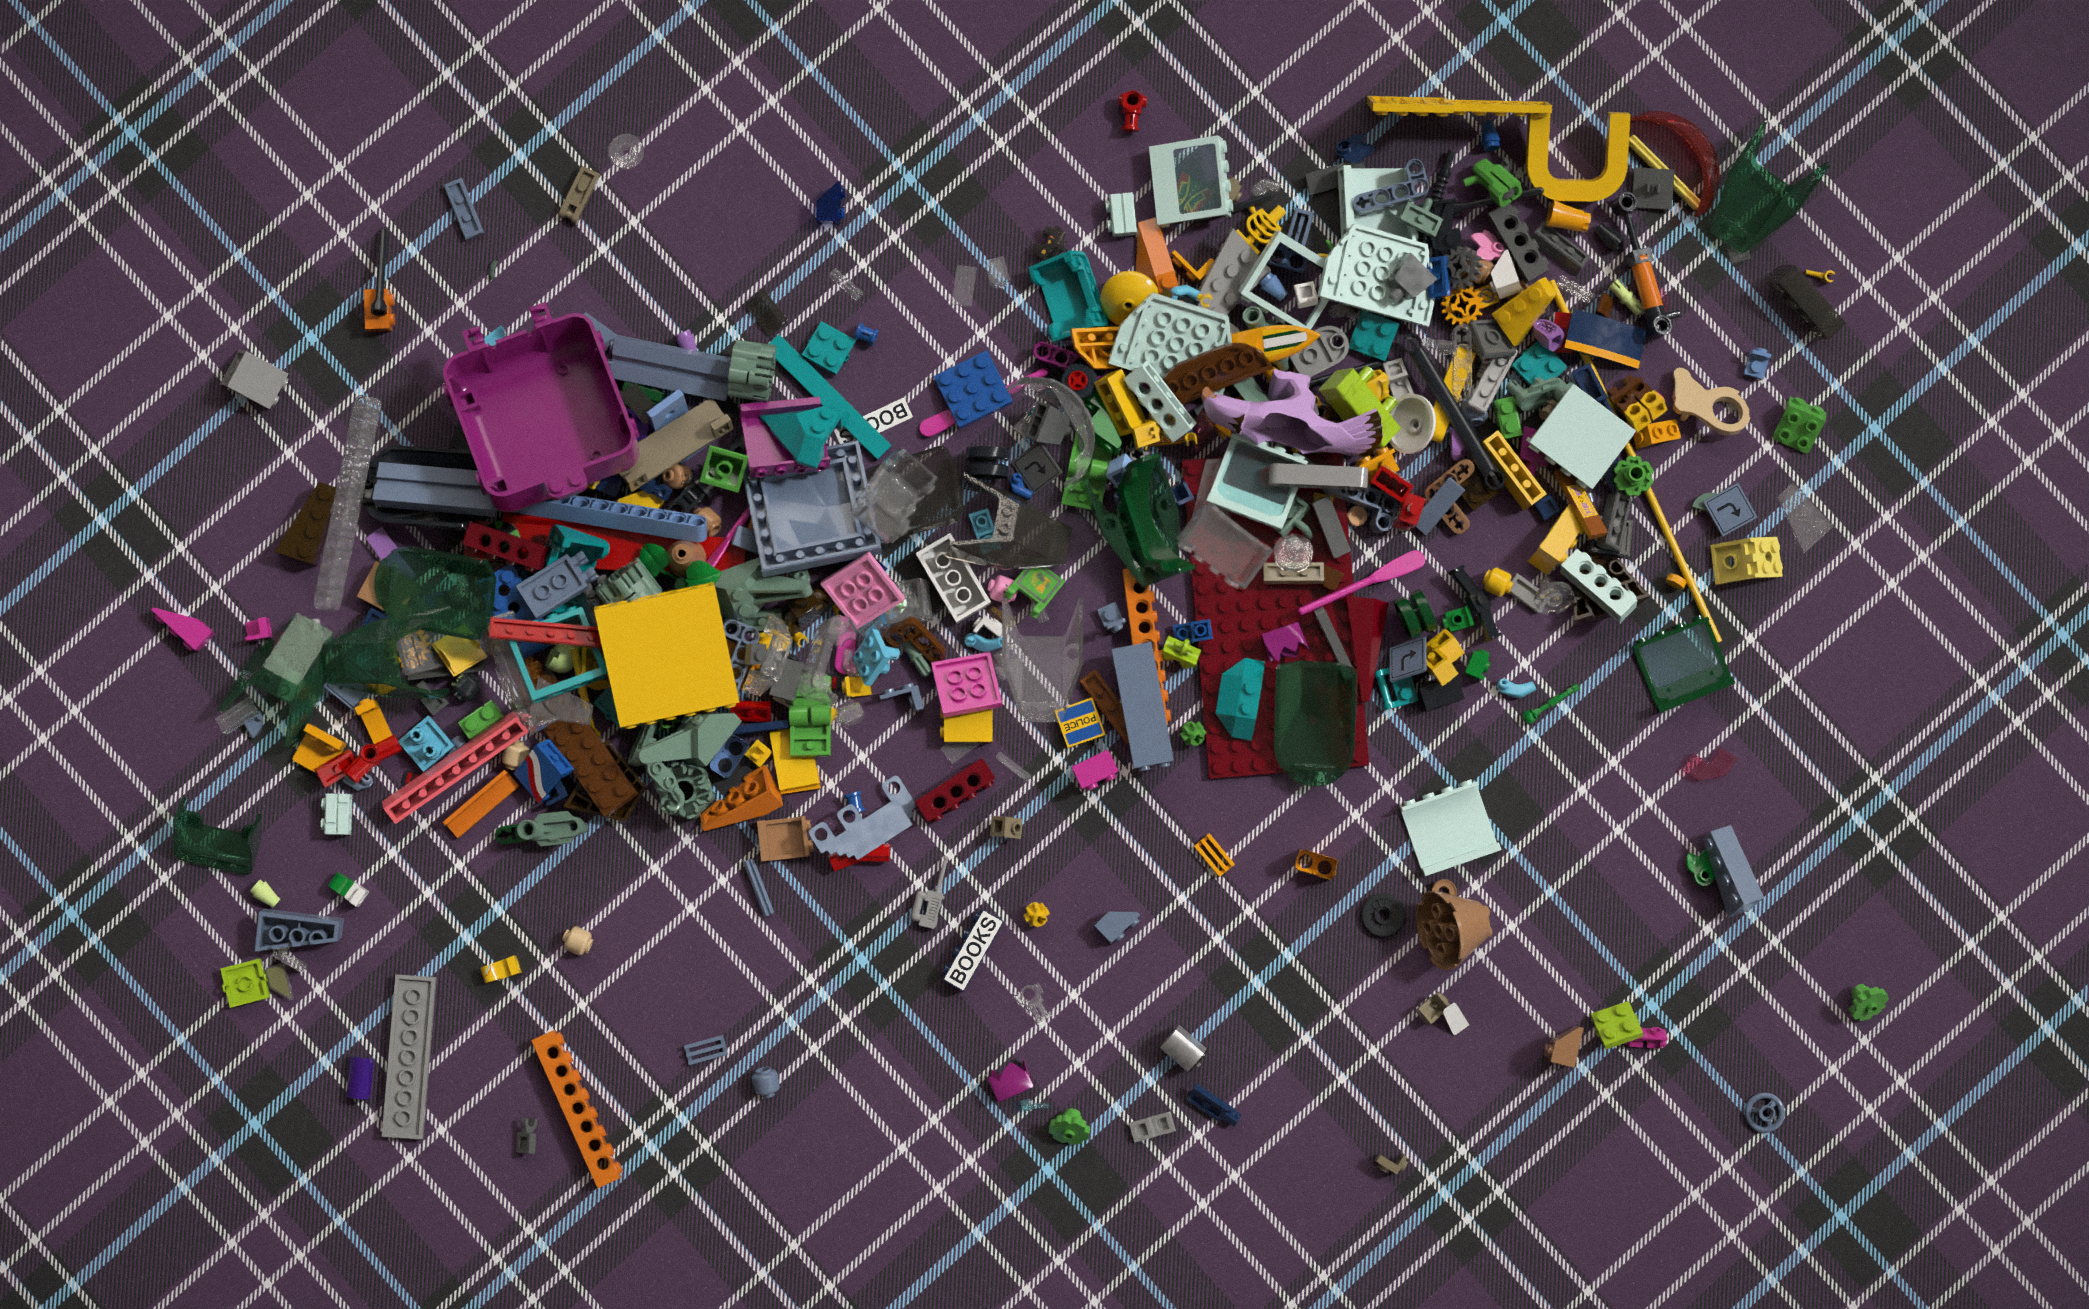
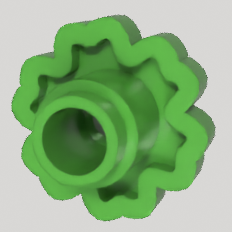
M1628 456L1625 461H1619L1613 469V473L1616 475L1613 483L1616 489L1624 491L1626 496L1637 497L1641 491L1647 492L1653 483V479L1650 476L1654 471L1649 462H1642L1640 456Z
M1859 984L1851 991L1853 1005L1849 1008V1011L1855 1020H1868L1873 1015L1879 1014L1886 1007L1885 1003L1889 1000L1888 994L1883 988H1869L1864 984Z
M1069 1108L1062 1115H1058L1056 1119L1050 1121L1049 1133L1053 1134V1138L1061 1143L1068 1142L1071 1145L1082 1144L1083 1140L1089 1139L1090 1127L1082 1119L1080 1111Z

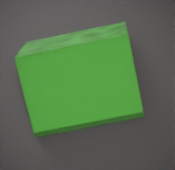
M710 445L700 482L739 493L749 456Z

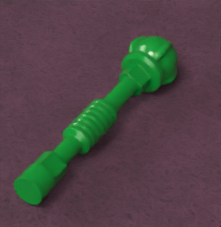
M1575 683L1562 694H1557L1549 699L1543 706L1534 710L1524 711L1522 715L1523 721L1529 724L1535 722L1538 719L1537 716L1549 707L1552 708L1563 701V698L1579 691V686Z

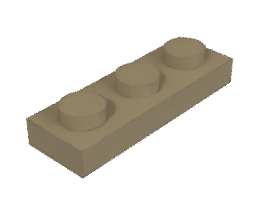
M1324 562L1263 563V583L1324 584Z

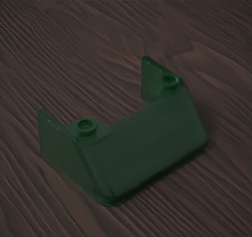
M183 797L173 818L175 857L184 862L237 874L249 875L252 873L262 836V814L257 815L253 825H245L241 833L204 825L203 818L199 813L187 810V797Z

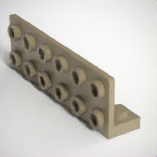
M709 398L638 442L640 450L638 461L632 468L619 474L631 492L733 430L732 421L727 414H723L714 399Z

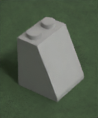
M239 349L220 384L270 409L271 406L274 407L278 402V393L280 389L285 388L289 379L287 378L288 373L245 350Z

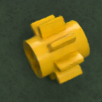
M1033 902L1025 908L1027 913L1023 916L1031 927L1033 925L1036 927L1043 926L1048 921L1046 916L1050 915L1043 903Z

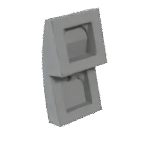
M1402 358L1383 363L1384 372L1389 376V388L1392 396L1397 400L1404 395L1414 394Z
M1171 1111L1129 1123L1134 1143L1176 1131Z

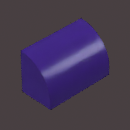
M350 1056L346 1097L370 1099L374 1058Z

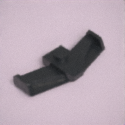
M1455 198L1434 202L1433 214L1443 219L1434 238L1430 237L1431 247L1434 249L1437 257L1445 256V254L1450 256L1451 249L1455 250L1457 246L1463 247L1460 228L1452 229Z
M1461 565L1448 574L1455 578L1468 595L1464 600L1472 615L1478 614L1486 636L1485 642L1488 643L1502 635L1501 632L1498 633L1490 611L1492 603L1485 590H1479L1465 572V566Z

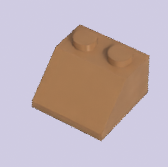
M1573 1026L1550 1040L1549 1044H1546L1543 1056H1546L1545 1060L1575 1068L1584 1028Z

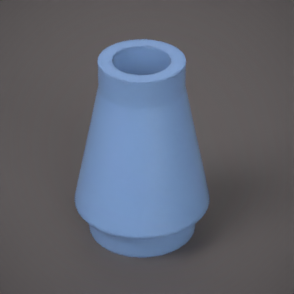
M1271 272L1259 282L1263 290L1279 301L1288 294L1277 276Z

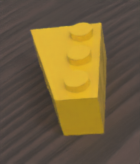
M1546 277L1536 281L1492 313L1514 347L1524 341L1530 329L1533 328V324L1557 294Z
M1570 503L1551 527L1537 551L1528 560L1530 564L1546 575L1558 563L1562 564L1568 557L1566 551L1568 548L1573 549L1578 542L1576 536L1578 533L1582 535L1584 532Z

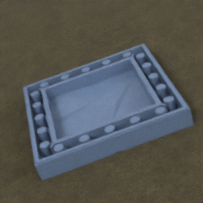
M858 440L827 446L828 457L831 458L830 468L821 472L814 470L801 474L786 473L781 476L766 475L765 477L758 478L750 477L747 463L743 479L763 578L858 559L867 552H870L872 555L882 554Z

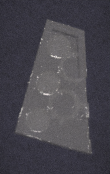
M1791 483L1777 496L1803 554L1834 527L1794 483Z

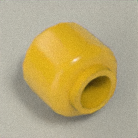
M1499 568L1488 570L1482 582L1487 592L1498 597H1502L1505 592L1509 594L1514 584L1511 582V574Z

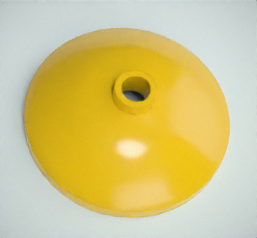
M1136 271L1119 272L1110 277L1104 284L1100 297L1101 306L1105 315L1113 323L1120 326L1151 292L1159 294V290L1155 283L1142 273ZM1129 302L1132 306L1127 307L1125 303Z

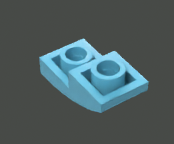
M988 508L970 513L969 517L981 552L985 553L1001 547Z

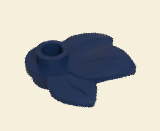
M1357 134L1351 136L1348 140L1339 141L1336 144L1335 152L1338 157L1345 158L1346 162L1359 164L1363 162V157L1373 153L1375 147L1364 143V134Z

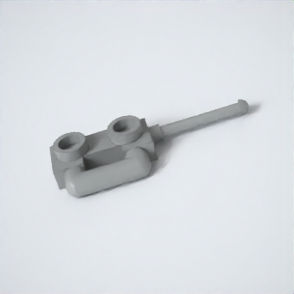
M947 856L943 857L944 860L935 892L927 890V893L922 891L916 893L911 919L919 922L921 926L935 929L937 925L939 909L943 905L941 901L945 897L941 893L940 888L947 861L949 860ZM923 900L929 901L926 915L920 914Z

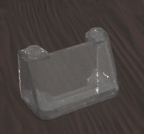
M836 615L817 626L798 687L799 693L804 698L833 706L836 705L838 696L831 691V681L829 676L825 674L833 645L843 647L844 642L847 640L856 639L858 630L849 617Z

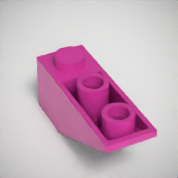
M154 607L151 609L155 613L153 617L161 624L165 622L170 627L168 631L175 637L180 636L184 640L183 644L190 651L193 649L200 651L215 635L199 619Z

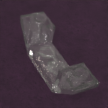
M773 614L769 615L763 632L772 637L761 670H750L743 688L757 696H761L780 679L793 642L788 625L784 620Z

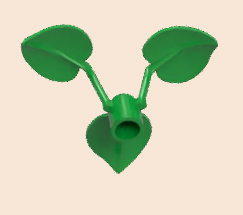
M652 543L644 544L641 548L639 559L653 577H657L662 572L664 575L675 579L676 590L710 582L716 584L722 574L720 570L714 568L709 563L698 560L688 566L686 571L687 578H680L664 570L670 564L669 555L664 548Z

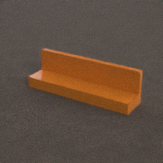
M504 770L442 823L448 826L457 838H460L518 789L520 785L508 771Z

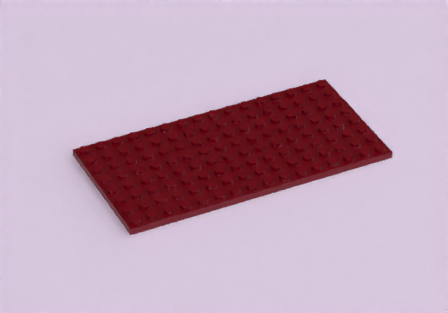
M1292 451L1286 452L1287 454H1290L1292 456L1294 454ZM1301 451L1297 453L1306 456L1316 465L1343 466L1342 454L1335 452L1323 455L1302 454ZM1268 453L1232 456L1224 475L1223 483L1284 505L1290 491L1288 487H1284L1281 492L1273 496L1261 495L1252 487L1251 473L1254 467L1261 461L1271 460L1280 464L1295 463ZM1224 457L1182 460L1183 481H1186L1194 496V499L1186 504L1190 562L1195 565V569L1191 570L1195 620L1210 619L1213 635L1211 640L1197 642L1198 649L1201 650L1199 666L1209 779L1369 766L1364 703L1358 700L1361 694L1359 684H1356L1355 679L1358 677L1357 666H1353L1349 638L1352 632L1350 621H1347L1346 618L1349 612L1347 603H1344V597L1324 605L1323 608L1356 674V677L1349 681H1346L1314 612L1311 611L1304 615L1298 614L1300 607L1333 592L1319 584L1263 583V563L1324 562V567L1327 565L1344 574L1334 592L1353 584L1351 553L1348 552L1338 558H1332L1311 506L1314 492L1325 493L1320 488L1297 489L1296 495L1311 508L1301 521L1309 527L1314 538L1307 540L1302 531L1296 526L1283 538L1270 526L1206 503ZM1334 497L1333 506L1350 546L1346 501ZM1354 592L1346 596L1354 597ZM1298 622L1309 650L1306 645L1300 642L1297 657L1280 654L1279 662L1274 658L1270 664L1261 635ZM1244 658L1265 661L1252 740L1231 737L1215 714L1222 674Z

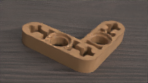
M1468 459L1459 461L1432 483L1425 491V497L1428 502L1432 498L1430 495L1432 490H1439L1445 483L1446 476H1452L1459 485L1470 477L1475 470L1473 462ZM1461 464L1464 466L1468 465L1469 468L1467 470L1469 473L1465 471L1459 476L1456 474L1462 469ZM1454 503L1452 505V513L1444 514L1442 519L1454 533L1462 534L1467 531L1470 522L1458 505ZM1456 512L1458 515L1455 518L1458 521H1464L1463 528L1456 527L1457 521L1454 518L1452 520L1449 519Z

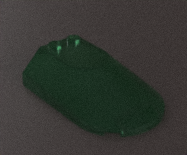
M409 546L394 549L378 565L374 580L377 602L387 613L386 616L400 626L468 640H479L490 623V617L493 618L496 576L487 559Z
M1304 660L1277 665L1274 752L1279 766L1294 781L1307 786H1324L1337 781L1349 769L1355 753L1357 669L1342 663Z

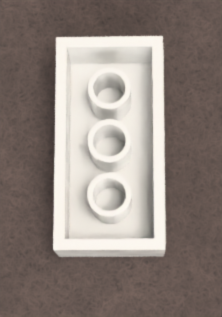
M951 533L916 553L918 560L956 624L991 604L990 599Z

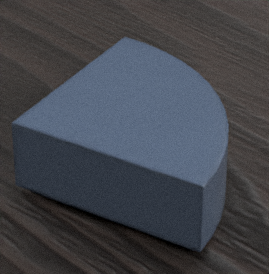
M261 711L242 721L252 738H255L262 730L263 716Z

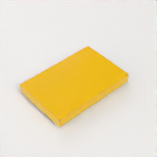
M790 728L769 732L779 790L785 791L820 784L815 757L790 756Z

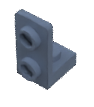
M1116 602L1097 610L1106 632L1111 631L1113 634L1123 629L1126 621L1125 618H1122Z
M913 683L901 686L902 690L894 691V688L882 691L883 695L879 696L880 701L912 693V696H909L911 708H916V711L925 710L918 685L914 686Z

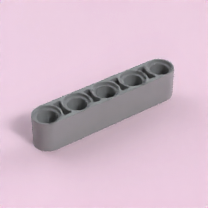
M1274 463L1269 465V485L1276 487L1367 490L1368 468Z

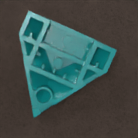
M822 406L809 410L761 415L760 419L767 423L773 435L787 451L791 452L793 459L798 464L816 469L824 457L825 442L835 427L840 429L843 427L850 413L834 407Z

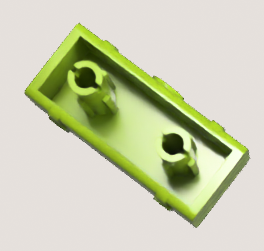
M1364 366L1359 374L1354 368L1335 371L1321 386L1319 391L1343 421L1376 408L1381 415L1383 438L1378 448L1385 447L1401 429L1389 414L1398 405L1397 400L1392 396H1388L1383 403L1378 400L1366 385L1368 380L1374 376V371L1368 366Z

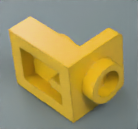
M1146 419L1144 424L1131 428L1135 447L1137 448L1160 441V427L1158 423L1151 419Z
M847 676L845 681L842 682L843 694L847 693L848 698L872 695L871 686L864 685L861 676Z

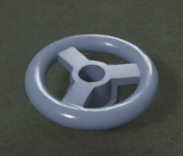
M1766 1092L1758 1093L1747 1102L1745 1118L1749 1126L1755 1131L1761 1133L1773 1132L1783 1123L1785 1109L1777 1096ZM1760 1099L1771 1100L1767 1105H1763L1760 1108L1752 1107ZM1777 1105L1779 1116L1777 1121L1772 1124L1771 1120L1775 1117L1774 1107ZM1765 1109H1767L1769 1112L1766 1117L1763 1116V1111ZM1751 1113L1758 1114L1759 1118L1765 1122L1766 1127L1757 1125L1753 1121Z

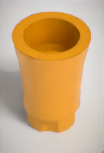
M1553 200L1547 213L1546 227H1558L1586 233L1590 224L1591 214Z

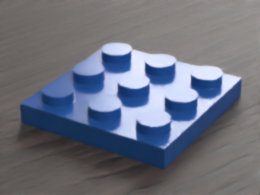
M987 350L934 376L959 429L1013 404V400Z

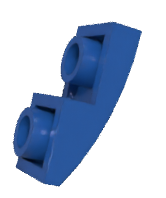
M1210 619L1173 625L1174 638L1184 642L1185 639H1188L1189 643L1213 639Z

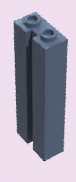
M617 335L614 340H611L609 352H612V360L608 359V364L614 379L673 391L680 389L683 393L726 401L729 397L728 375L731 363L730 357Z
M379 462L376 476L377 484H375L372 497L377 507L494 517L495 511L498 510L492 505L488 495H483L475 476V472H478L476 470Z
M1152 642L1112 649L1133 768H1138V771L1141 772L1150 770V766L1158 764V768L1168 767L1174 759Z

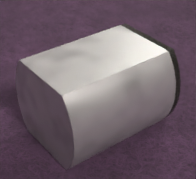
M1180 1025L1176 1027L1160 1047L1188 1073L1201 1065L1200 1063L1208 1051L1206 1047Z

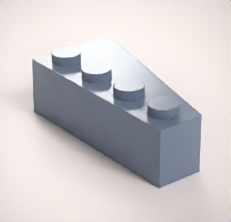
M1729 825L1708 833L1703 838L1704 846L1707 850L1728 918L1749 911L1764 899V896L1732 826Z
M263 909L259 911L255 952L336 942L342 938L344 918Z

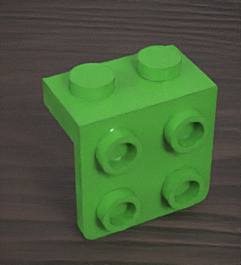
M1790 396L1786 402V410L1773 433V439L1803 453H1808L1826 421V412L1819 406H1811L1801 398Z

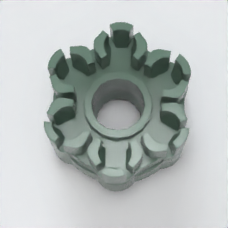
M736 340L728 375V396L768 402L772 388H769V386H772L773 378L763 376L774 377V371L767 369L775 370L776 345Z
M638 557L634 559V562L631 561L626 566L624 565L614 571V574H611L609 578L604 580L602 585L599 584L595 588L596 594L604 604L619 601L630 602L643 596L662 593V588Z
M674 762L669 770L675 775L678 786L683 783H690L694 787V793L690 799L684 801V805L680 810L672 812L666 808V805L676 806L678 802L677 797L670 792L662 790L655 783L654 788L657 790L656 792L661 800V810L668 815L695 820L700 817L701 813L715 799V792L712 789L709 773L702 767Z

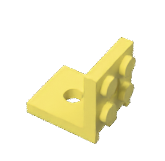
M1777 537L1746 538L1710 545L1716 585L1754 578L1783 577V566L1779 553L1780 545ZM1731 556L1734 558L1735 561L1733 567H1731L1729 564V559Z

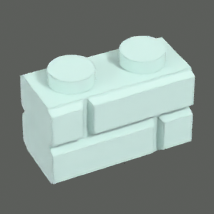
M1133 193L1110 194L1109 200L1105 201L1106 213L1110 212L1111 220H1107L1108 232H1112L1113 237L1136 235Z
M325 794V798H322L321 802L322 810H325V818L321 819V830H324V834L351 835L352 794Z

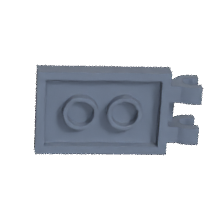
M580 551L572 558L566 554L516 585L537 620L589 589L586 583L599 578L593 567H590L584 573L579 566L589 562L583 551Z

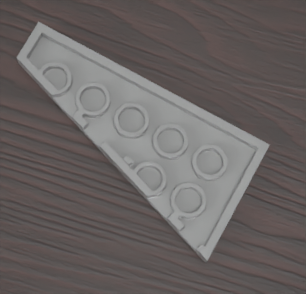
M1232 227L1229 229L1228 236L1219 249L1220 252L1215 261L1212 262L1198 289L1202 295L1209 293L1213 297L1212 300L1209 298L1203 299L1205 303L1210 304L1209 307H1203L1201 302L1198 304L1199 307L1225 315L1242 300V294L1238 290L1259 258L1255 251ZM1267 265L1263 268L1250 291L1271 271Z

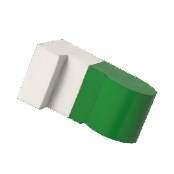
M338 871L328 884L330 888L356 907L361 905L369 893L361 885Z

